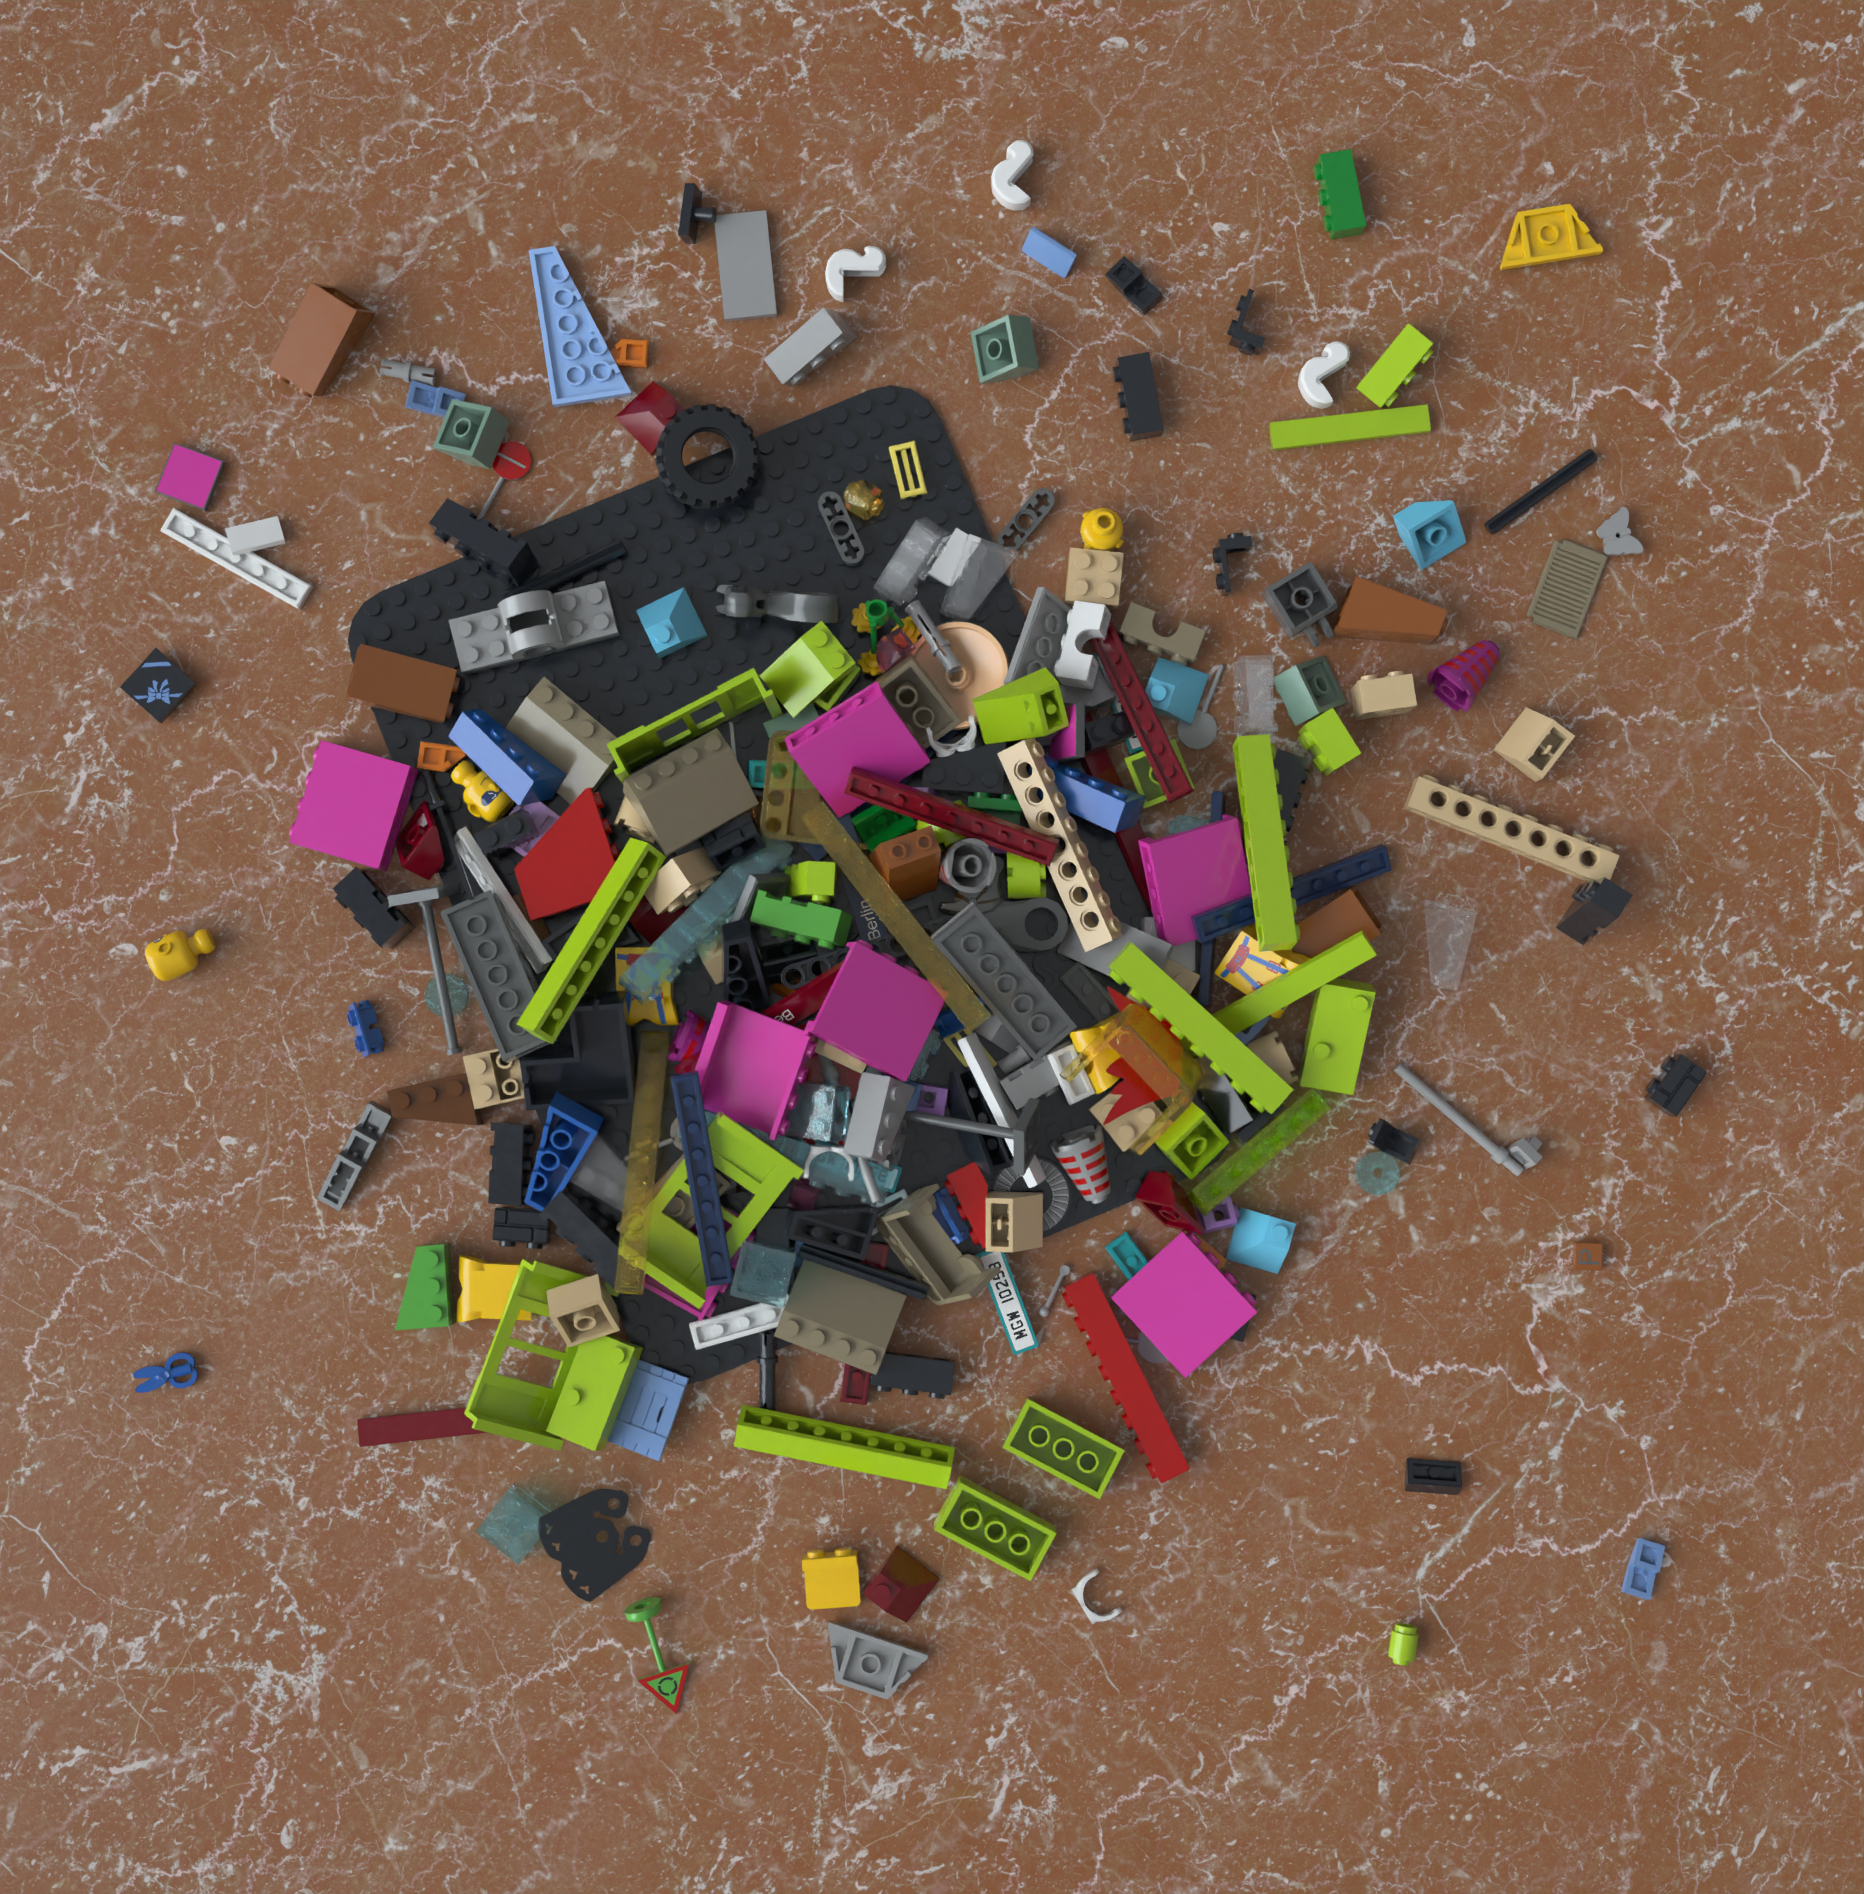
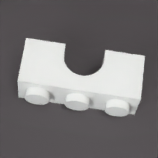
M1074 601L1073 609L1069 610L1067 633L1061 639V657L1057 659L1054 668L1055 675L1062 685L1093 689L1099 664L1093 655L1083 654L1081 651L1084 643L1089 639L1106 638L1111 613L1106 605Z

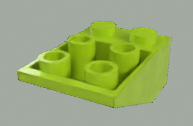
M1046 667L972 699L985 744L1043 737L1069 726L1059 682Z

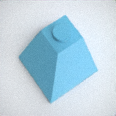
M1452 500L1415 502L1393 516L1400 538L1421 570L1467 543L1455 503Z
M684 587L636 610L659 658L708 636Z
M1159 657L1147 684L1146 693L1156 713L1191 725L1209 674Z
M1240 1207V1217L1237 1219L1238 1223L1234 1226L1225 1259L1278 1274L1289 1250L1296 1223Z

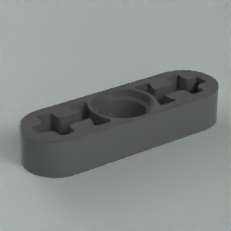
M1044 488L1036 490L1001 531L997 538V547L1002 554L1013 555L1017 553L1054 507L1055 498L1050 490ZM1046 496L1048 497L1047 504L1049 506L1042 505L1038 509L1037 514L1041 515L1038 518L1036 513L1032 511L1038 504L1036 498ZM1023 515H1028L1033 519V525L1029 529H1023L1019 526L1018 519ZM1014 526L1015 530L1019 533L1014 539L1015 547L1008 546L1005 548L1003 538L1009 539L1014 534V530L1010 529Z
M831 491L823 493L818 500V506L842 561L849 566H856L864 559L863 545L841 497ZM826 500L837 501L838 503L835 504L836 513L839 515L843 512L844 515L833 518L830 509H824ZM845 522L848 524V533L844 536L837 535L834 532L836 523ZM852 536L855 538L850 540L852 548L854 550L859 549L856 559H852L851 556H845L848 553L845 541L849 540Z

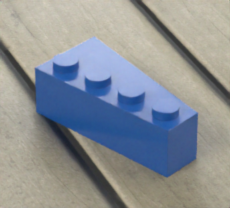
M556 1092L549 1105L541 1143L525 1198L526 1204L539 1211H542L559 1191L564 1190L604 1120L603 1117Z

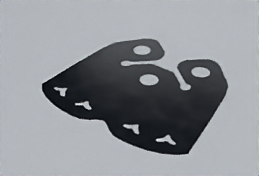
M597 1489L543 1515L538 1521L541 1543L551 1558L561 1562L563 1581L576 1596L588 1602L593 1601L633 1570L643 1560L651 1540L649 1530L635 1525L630 1526L624 1531L621 1545L622 1553L616 1554L615 1550L618 1547L620 1537L619 1532L612 1521L600 1517L595 1518L593 1514L599 1511L600 1514L613 1518L624 1516L627 1511L629 1496L621 1490ZM612 1498H617L620 1502L619 1507L614 1510L610 1509L608 1501ZM546 1523L549 1526H552V1529L550 1530L549 1534H547L548 1528L545 1525ZM606 1531L608 1539L605 1542L597 1541L596 1535L598 1532ZM639 1535L642 1541L639 1546H632L630 1544L632 1536ZM552 1543H560L559 1551L556 1550V1546H553ZM569 1570L577 1572L574 1580L573 1574H571ZM581 1586H583V1587L589 1586V1588H588L589 1593L587 1594V1593H586V1590H583V1589H581L580 1587H581Z

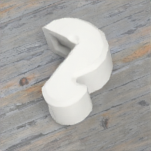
M1017 140L1007 148V160L1001 161L994 168L991 176L992 194L1001 205L1013 211L1026 209L1030 206L1031 198L1025 192L1014 185L1033 163V148L1029 142L1024 140Z
M867 246L864 249V256L852 249H842L834 252L827 262L825 275L828 291L835 300L844 302V276L880 277L886 268V258L880 248Z
M1338 341L1326 345L1321 354L1322 357H1314L1308 360L1299 373L1298 387L1301 395L1313 407L1324 409L1331 406L1333 399L1321 381L1345 367L1347 361H1349V347Z

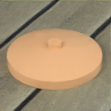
M950 622L939 625L937 629L944 639L949 640L951 643L950 648L959 662L962 663V667L957 672L948 675L939 659L931 654V647L923 636L913 646L910 653L913 654L960 718L961 723L952 730L970 728L968 717L970 715H973L975 725H979L972 699L1006 685L1004 680L1010 666L1009 660L1000 642L982 627L968 622ZM936 641L937 645L939 646L943 654L946 656V653L939 645L938 641Z

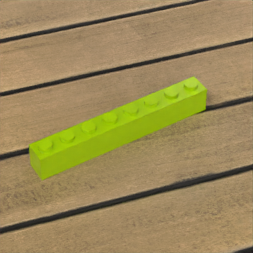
M1270 734L1237 736L1233 744V754L1259 952L1292 950L1300 939V928L1294 921L1297 907L1296 900L1291 898L1290 888L1293 887V876L1287 869L1289 848L1284 846L1283 836L1286 835V824L1284 820H1281L1280 816L1283 802L1281 794H1277L1276 787L1279 784L1278 769H1274L1273 764L1276 756L1275 745L1270 742Z
M633 838L629 839L523 1012L517 1025L541 1040L551 1044L555 1042L666 859L665 855L647 842Z
M1128 942L1107 965L1111 970L1108 975L1119 985L1125 982L1131 988L1129 994L1140 1004L1143 1001L1147 1002L1152 1007L1149 1012L1160 1022L1163 1019L1168 1021L1172 1025L1169 1030L1180 1040L1185 1037L1190 1041L1192 1045L1189 1048L1201 1059L1205 1055L1211 1060L1210 1067L1222 1077L1226 1074L1233 1080L1230 1085L1241 1095L1246 1092L1252 1098L1250 1104L1260 1113L1266 1110L1272 1114L1294 1090L1132 942Z
M742 1405L734 1447L947 1489L955 1451V1447L747 1405Z

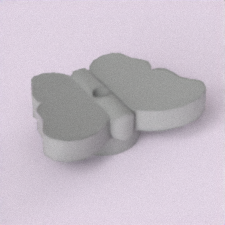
M1621 507L1596 530L1597 536L1603 539L1605 544L1603 550L1608 556L1640 554L1643 552L1642 544L1630 535L1631 530L1627 528L1629 512L1626 507Z

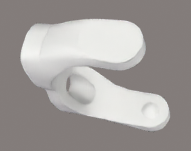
M973 715L968 716L970 723L969 732L954 744H943L935 741L930 727L925 728L929 743L936 751L938 757H947L955 753V750L963 752L975 747L974 741L977 730Z
M810 1145V1151L804 1164V1178H808L810 1173L809 1165L814 1157L823 1152L833 1151L846 1158L849 1163V1181H853L854 1161L852 1155L843 1153L844 1146Z
M1097 1568L1087 1573L1078 1582L1076 1587L1071 1589L1092 1625L1096 1622L1110 1620L1122 1612V1609L1118 1607L1108 1614L1101 1615L1090 1611L1086 1607L1083 1599L1084 1586L1089 1579L1099 1573Z

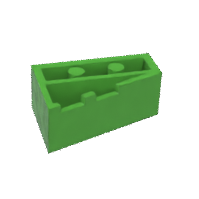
M758 890L750 922L771 931L772 937L786 940L787 936L795 937L794 941L810 945L811 941H816L818 946L834 950V946L845 947L853 916L839 909L811 902L793 901L792 898L786 896L778 898L768 894L766 891Z
M450 1243L417 1246L395 1330L451 1326L455 1324Z

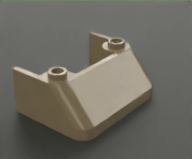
M936 1183L916 1190L876 1219L875 1226L914 1280L929 1286L926 1296L936 1305H944L973 1298L1001 1270L999 1267L985 1270L984 1264L979 1257L970 1254L962 1255L950 1240L949 1236L932 1215L936 1210V1199L933 1194L940 1188Z

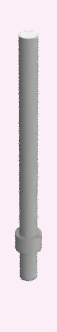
M818 1054L823 1067L821 1073L824 1081L829 1084L844 1128L848 1134L852 1115L838 1079L840 1074L837 1066H833L831 1059ZM855 1157L872 1204L882 1201L883 1199L868 1159Z
M1402 1063L1396 1066L1393 1070L1487 1150L1491 1154L1490 1157L1496 1163H1502L1516 1176L1524 1170L1520 1164L1508 1155L1509 1151L1501 1145L1497 1146Z

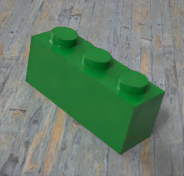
M1351 149L1320 154L1316 164L1313 166L1315 180L1320 182L1321 190L1318 192L1320 206L1325 207L1326 216L1323 218L1325 231L1330 232L1331 240L1361 235L1366 227V221Z

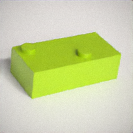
M1335 978L1315 990L1297 1075L1300 1086L1349 1095L1354 1094L1376 994L1372 984Z
M611 1334L581 1343L546 1431L593 1451L604 1450L643 1347Z
M1029 1398L1026 1399L1002 1446L1011 1453L1098 1499L1101 1498L1125 1451L1114 1443Z
M961 1475L958 1476L934 1521L935 1531L1029 1581L1032 1580L1057 1534L1055 1525Z

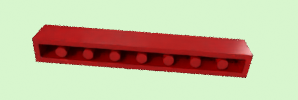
M1091 1271L1063 1285L1066 1292L1062 1293V1297L1068 1308L1074 1307L1078 1316L1073 1319L1080 1333L1086 1331L1090 1339L1085 1343L1092 1357L1097 1355L1102 1364L1097 1368L1104 1382L1110 1380L1114 1388L1109 1392L1116 1406L1122 1404L1126 1414L1122 1415V1418L1128 1430L1134 1429L1138 1437L1133 1441L1140 1455L1146 1453L1150 1463L1146 1464V1467L1152 1479L1158 1477L1162 1484L1190 1470L1094 1273Z

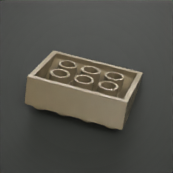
M912 653L908 654L871 683L873 684L878 681L883 688L886 698L918 743L923 745L925 749L931 746L925 728L930 727L932 737L937 741L961 723L958 715Z
M545 677L528 694L505 727L567 774L556 793L569 804H572L584 789L591 787L595 791L617 765L607 746V743L617 739V737Z
M717 728L624 778L623 793L666 857L759 804L732 749Z
M804 1259L774 1336L877 1375L907 1295Z

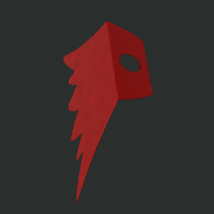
M1109 986L1107 988L1110 996L1124 1016L1113 1017V1020L1126 1033L1107 1039L1108 1044L1116 1052L1123 1055V1057L1114 1061L1106 1069V1072L1123 1078L1124 1081L1116 1085L1111 1091L1113 1095L1122 1096L1108 1113L1103 1125L1140 1106L1165 1097L1177 1095L1179 1083L1180 1039L1169 1030L1172 1025L1165 1019L1160 1022L1149 1012L1150 1009L1133 1002Z

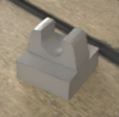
M1536 1136L1527 1140L1522 1138L1512 1143L1507 1148V1151H1509V1155L1518 1164L1527 1169L1536 1165L1541 1160L1542 1156L1537 1150L1542 1145V1142Z

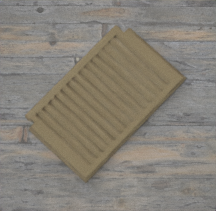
M1563 539L1562 543L1554 541L1527 612V617H1532V623L1577 640L1608 556Z

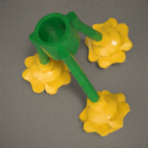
M868 600L866 603L859 604V609L854 608L852 611L853 619L851 624L857 626L859 633L868 632L871 634V649L869 652L862 653L861 659L858 660V665L862 667V672L865 674L868 673L869 675L876 676L886 672L887 666L891 664V661L886 658V653L883 651L879 652L877 649V629L887 623L889 617L897 624L891 631L894 635L893 641L895 643L908 647L910 643L916 644L918 637L921 635L910 616H907L905 621L900 619L896 615L894 608L887 607V604L882 600Z

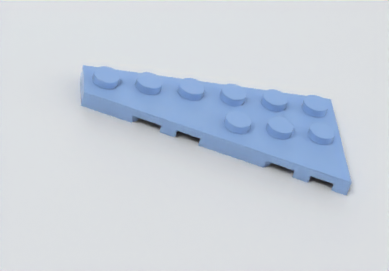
M551 246L529 250L553 407L631 396L632 393L556 247Z

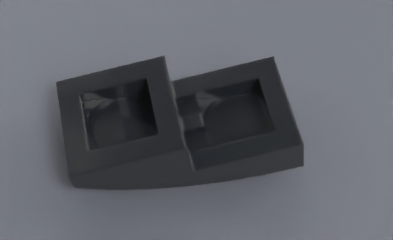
M1125 256L1105 274L1113 286L1144 316L1163 298L1162 293L1145 279L1142 271Z

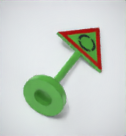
M659 1597L645 1598L629 1605L624 1613L630 1622L644 1621L660 1672L637 1679V1681L677 1714L689 1662L666 1670L650 1618L660 1613L663 1607Z

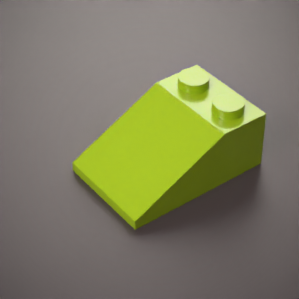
M820 621L760 675V678L773 691L789 714L795 718L854 671L857 666L856 662L831 631Z

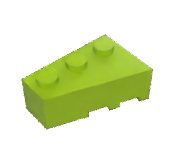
M1408 323L1356 388L1380 408L1384 405L1389 407L1399 394L1396 390L1402 383L1407 385L1416 375L1415 367L1420 362L1425 364L1434 353L1431 349L1434 344Z
M806 861L798 863V865L785 866V873L791 878L784 896L792 899L812 900L815 904L829 906L831 901H837L838 867L835 862Z

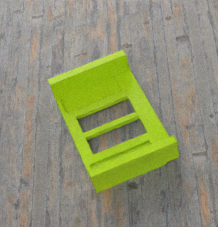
M752 668L717 686L718 689L646 727L642 725L607 743L618 766L614 770L616 776L624 785V778L633 774L631 770L762 702H765L773 719L783 715L771 689L765 690L755 669ZM717 701L722 712L696 725L690 714ZM682 718L688 730L662 742L656 731Z
M719 1111L707 1126L714 1167L755 1194L738 1217L721 1206L723 1219L732 1224L726 1232L731 1259L793 1177L798 1180L803 1174L804 1169ZM683 1159L624 1236L622 1248L618 1255L700 1309L706 1301L705 1292L709 1287L706 1286L698 1235L663 1212L679 1189L691 1196L689 1184L685 1181L688 1176L685 1159Z
M522 1259L482 1371L478 1375L464 1412L474 1422L472 1425L473 1429L558 1451L561 1450L564 1440L546 1430L580 1344L572 1347L566 1346L565 1352L510 1336L520 1309L550 1318L546 1291L588 1276L536 1260L532 1262ZM603 1281L610 1295L618 1297L619 1293L606 1281ZM506 1346L561 1360L551 1388L498 1374L497 1370Z

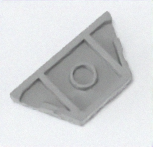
M831 1620L828 1622L836 1683L888 1699L912 1675L915 1669L928 1658L927 1652Z

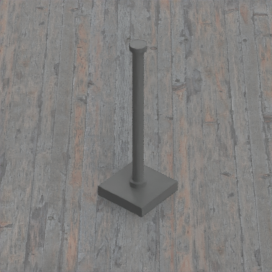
M459 882L387 896L389 907L414 902L421 906L447 1039V1055L463 1052L462 1046L458 1044L432 904H434V899L460 893Z
M1034 1098L1028 1099L1014 1129L914 1110L906 1111L903 1120L1012 1139L1014 1174L1023 1176L1040 1144V1100Z

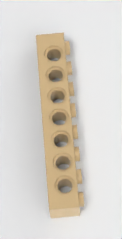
M1035 738L1026 739L997 753L1030 829L1056 839L1061 837L1065 841L1066 847L1064 850L1058 843L1051 865L1047 867L1085 952L1122 937L1120 921L1112 913L1110 899L1101 888L1099 874L1089 861L1088 849L1077 834L1076 822L1069 816L1065 807V797L1057 789L1054 782L1055 775L1045 762L1043 757L1044 750ZM1027 763H1029L1032 767L1031 775L1027 773ZM1038 788L1043 791L1042 800L1037 795ZM1049 813L1054 816L1055 821L1053 825L1048 820ZM1071 862L1074 863L1077 868L1076 875L1073 874L1070 870ZM1082 887L1085 888L1088 893L1087 899L1083 898L1081 894ZM1093 912L1096 913L1099 918L1098 924H1096L1092 919Z
M1423 775V777L1419 776L1414 779L1403 809L1584 881L1591 882L1604 877L1611 880L1620 856L1612 853L1613 848L1603 844L1592 845L1587 843L1588 838L1578 834L1569 836L1562 833L1563 829L1552 824H1548V826L1539 824L1538 819L1533 816L1523 814L1521 817L1514 814L1513 809L1502 804H1498L1497 807L1488 804L1489 800L1483 796L1473 794V797L1463 794L1464 790L1460 787L1450 784L1448 787L1438 784L1439 780L1432 776ZM1433 793H1437L1442 797L1443 803L1441 807L1432 804L1431 796ZM1458 803H1462L1467 807L1468 812L1465 817L1458 815L1456 812ZM1483 813H1488L1492 817V825L1490 827L1482 823L1481 816ZM1508 823H1513L1517 827L1516 836H1510L1507 833L1506 826ZM1534 832L1542 837V844L1540 846H1535L1531 841V836ZM1559 842L1565 844L1567 848L1565 856L1559 855L1556 851V846ZM1583 852L1590 854L1592 858L1590 866L1582 863L1581 856Z

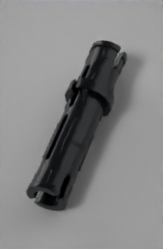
M768 1330L759 1332V1355L757 1356V1363H759V1408L776 1411L775 1364L778 1362L776 1337L774 1336L775 1331H770V1334H768Z

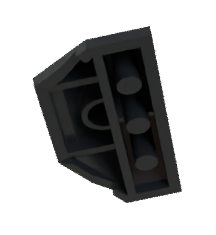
M967 1066L950 1072L947 1106L951 1117L998 1126L970 1067ZM957 1130L965 1155L987 1174L1013 1166L1014 1157L1004 1138Z

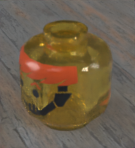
M863 479L851 482L843 494L846 509L862 519H868L873 515L877 516L884 506L882 491Z

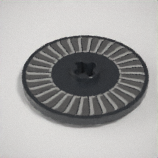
M1036 1155L1045 1173V1180L1029 1188L1022 1175L1014 1174L1013 1163L1012 1167L998 1171L993 1180L991 1191L1026 1192L1027 1189H1030L1031 1192L1043 1193V1234H1046L1059 1226L1065 1219L1070 1208L1072 1194L1069 1180L1063 1170L1053 1161Z

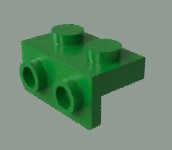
M974 792V797L968 796L967 807L1020 825L1022 808L1016 795L1002 794L1001 799L990 798V793Z
M877 805L871 806L851 819L861 840L871 853L880 843L906 835L916 829L917 826L913 818Z

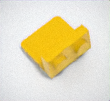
M837 1548L835 1552L824 1553V1550H811L807 1554H803L802 1571H804L806 1604L809 1609L852 1607L860 1604L857 1550L851 1551V1548Z

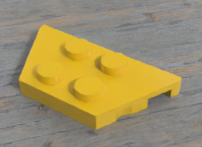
M1571 204L1520 211L1515 216L1500 270L1600 255L1603 252V247L1600 243L1597 245L1588 233L1590 231L1584 222L1579 220L1577 212Z

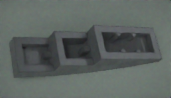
M372 1100L367 1104L358 1125L353 1128L343 1150L337 1155L316 1199L338 1211L343 1209L393 1118L390 1110Z

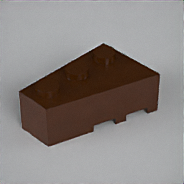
M466 1073L387 1091L392 1117L483 1125L480 1109H474Z

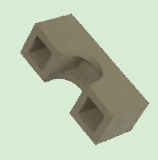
M1131 602L1118 634L1122 638V642L1134 647L1137 644L1147 647V652L1156 656H1161L1162 653L1171 656L1173 662L1186 666L1187 663L1192 665L1206 631L1181 621L1175 634L1169 637H1162L1154 631L1152 626L1156 611Z

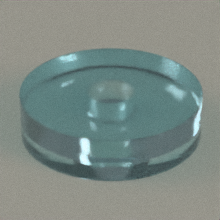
M445 974L448 991L451 993L453 1016H456L466 1008L469 1001V990L461 978ZM434 977L425 989V1002L434 1014L442 1016Z
M1370 1152L1362 1156L1357 1162L1355 1179L1360 1188L1367 1193L1374 1195L1386 1194L1398 1183L1399 1167L1390 1155L1383 1152ZM1376 1168L1381 1170L1379 1178L1373 1176V1170Z

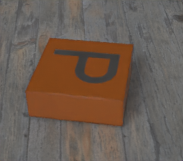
M1573 1242V1269L1602 1271V1243Z

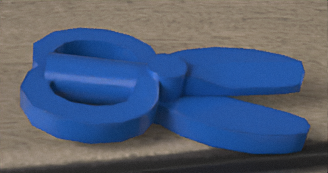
M176 1353L169 1357L165 1367L148 1366L133 1373L134 1378H152L137 1386L135 1391L138 1393L149 1392L158 1389L167 1381L176 1388H186L193 1385L199 1376L198 1370L195 1368V1358L190 1353ZM177 1359H186L188 1361L186 1364L172 1367V1363ZM192 1373V1377L188 1381L179 1382L176 1380V1377Z

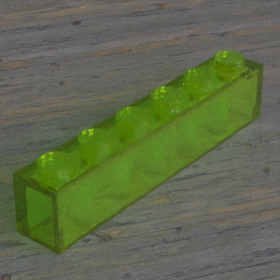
M1313 1088L1310 1089L1192 1189L1188 1194V1198L1206 1217L1325 1116L1330 1107Z

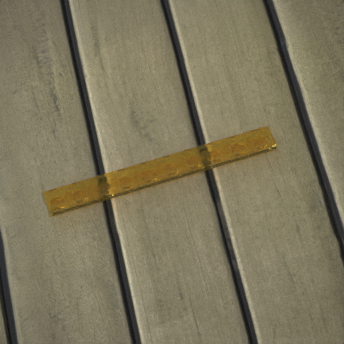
M823 801L803 815L801 820L966 1030L971 1033L991 1017L988 1010L933 943L932 939Z
M642 1030L615 1293L643 1295L670 1038L669 1031Z

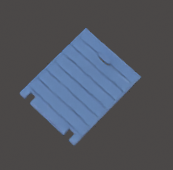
M639 1359L608 1442L661 1461L690 1378Z

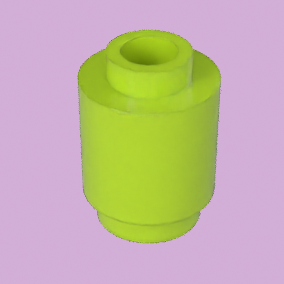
M1395 1623V1629L1391 1631L1388 1656L1393 1658V1663L1409 1666V1662L1415 1661L1419 1634L1416 1633V1626L1406 1623Z

